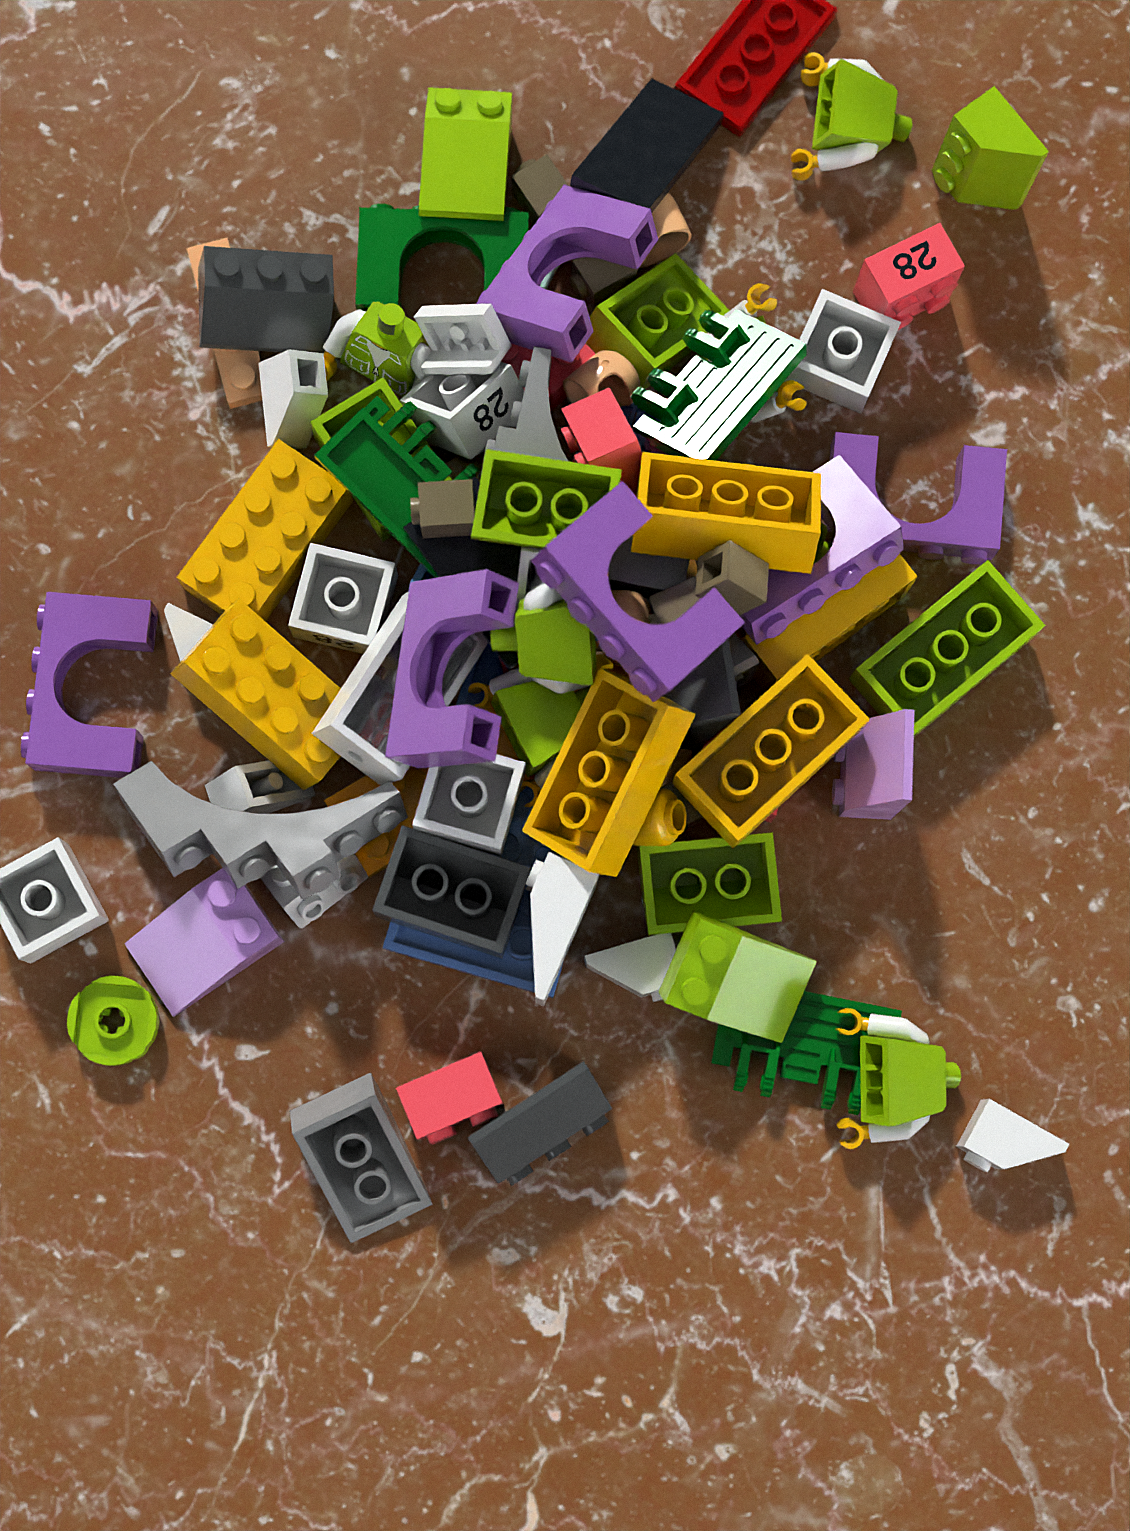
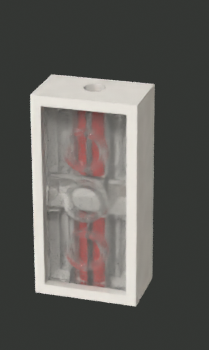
M409 592L401 596L311 733L380 786L389 781L401 780L410 767L409 765L385 758ZM480 632L464 639L454 650L446 665L442 683V693L446 707L449 706L488 644Z

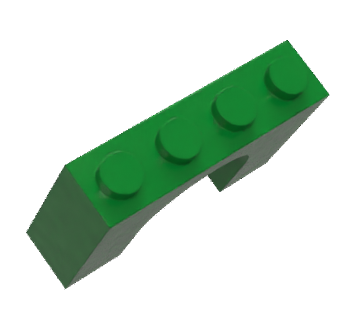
M382 203L371 205L370 208L359 207L356 310L367 311L373 302L378 301L384 305L394 303L401 307L402 277L408 261L420 249L435 243H453L472 252L483 267L485 291L500 272L503 263L509 260L529 230V212H520L516 208L505 207L504 221L419 216V205L412 207V209H398Z

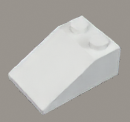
M550 852L545 862L535 861L526 882V890L531 892L535 1002L541 1006L545 1005L599 878V874L588 872L575 863Z

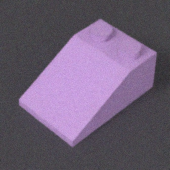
M904 709L870 718L864 729L833 757L834 762H841L840 779H834L832 786V804L839 805V817L891 820L912 800L914 710Z
M221 868L189 890L124 944L171 1015L175 1017L275 949L284 940L247 885L245 884L238 889L225 870Z

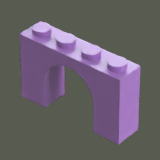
M563 185L553 200L548 202L544 212L531 230L526 232L522 242L509 260L503 263L500 272L489 287L481 293L476 304H492L510 343L533 350L534 346L551 349L552 357L572 363L594 332L585 301L540 287L541 282L551 270L560 264L585 257L598 258L638 270L659 240L651 209Z
M836 432L830 445L829 461L840 455L880 501L875 486L879 436ZM964 445L956 458L954 498L951 511L936 521L923 524L909 523L892 515L902 529L904 546L902 551L917 552L918 557L928 560L943 559L944 555L961 557V561L968 564H983L987 560H992L1000 550L1007 449ZM827 526L828 531L825 541L833 544L835 535Z
M840 455L813 471V473H821V519L834 533V542L826 555L813 564L811 574L768 569L767 602L740 615L745 622L742 628L756 645L767 638H774L780 635L787 628L788 624L804 614H811L817 611L828 598L841 590L851 589L859 583L865 574L878 566L888 565L904 550L902 529L899 523Z
M621 481L549 542L531 562L536 567L537 574L542 582L548 587L555 589L568 603L567 606L571 615L579 623L586 624L599 639L598 642L602 651L609 658L617 660L627 671L634 688L655 702L674 688L745 622L715 587L697 600L675 621L667 624L652 625L640 622L620 608L609 587V562L615 550L653 517L627 485Z
M488 569L410 582L385 758L418 769L495 762L501 716L469 704L446 707L443 699L442 683L446 665L454 650L464 639L478 632L513 627L518 582Z
M46 592L45 605L40 604L37 612V628L42 630L40 647H34L31 661L32 671L36 673L35 689H29L26 700V711L28 715H31L29 732L23 733L21 740V756L26 758L25 764L33 770L123 778L140 768L143 735L133 728L88 725L74 720L65 708L62 689L65 676L70 667L80 657L91 651L119 649L154 652L158 609L151 600Z

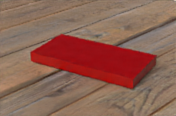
M742 0L675 83L674 89L723 112L724 117L721 125L740 138L837 15L838 8L826 0Z

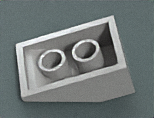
M371 1072L290 1110L292 1135L350 1243L432 1205V1200L393 1114Z

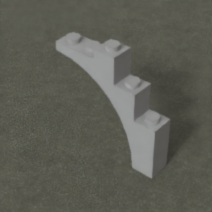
M534 346L531 361L523 360L518 386L525 387L522 402L514 401L510 417V427L513 428L498 426L496 440L488 439L486 449L568 461L561 449L550 411L548 389L551 371V349ZM631 536L615 550L609 562L608 582L610 590L636 591L649 599L650 596L686 581L690 559L631 552Z
M152 761L113 783L126 810L174 877L187 869L194 868L203 859L213 854L239 889L250 881L261 878L266 871L277 865L303 901L315 893L326 890L332 882L341 877L336 862L344 857L355 854L363 845L383 833L390 832L400 822L408 818L400 792L391 781L357 798L327 808L292 814H254L214 805L192 796L171 782Z

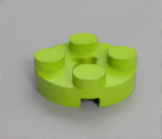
M123 976L100 977L92 981V984L86 986L72 1000L67 1015L68 1034L78 1050L90 1061L107 1066L125 1065L143 1057L155 1041L159 1029V1011L152 993L138 982ZM112 1008H118L119 1015L125 1018V1024L118 1027L116 1033L110 1034L109 1026L102 1024L103 1016L111 1015Z

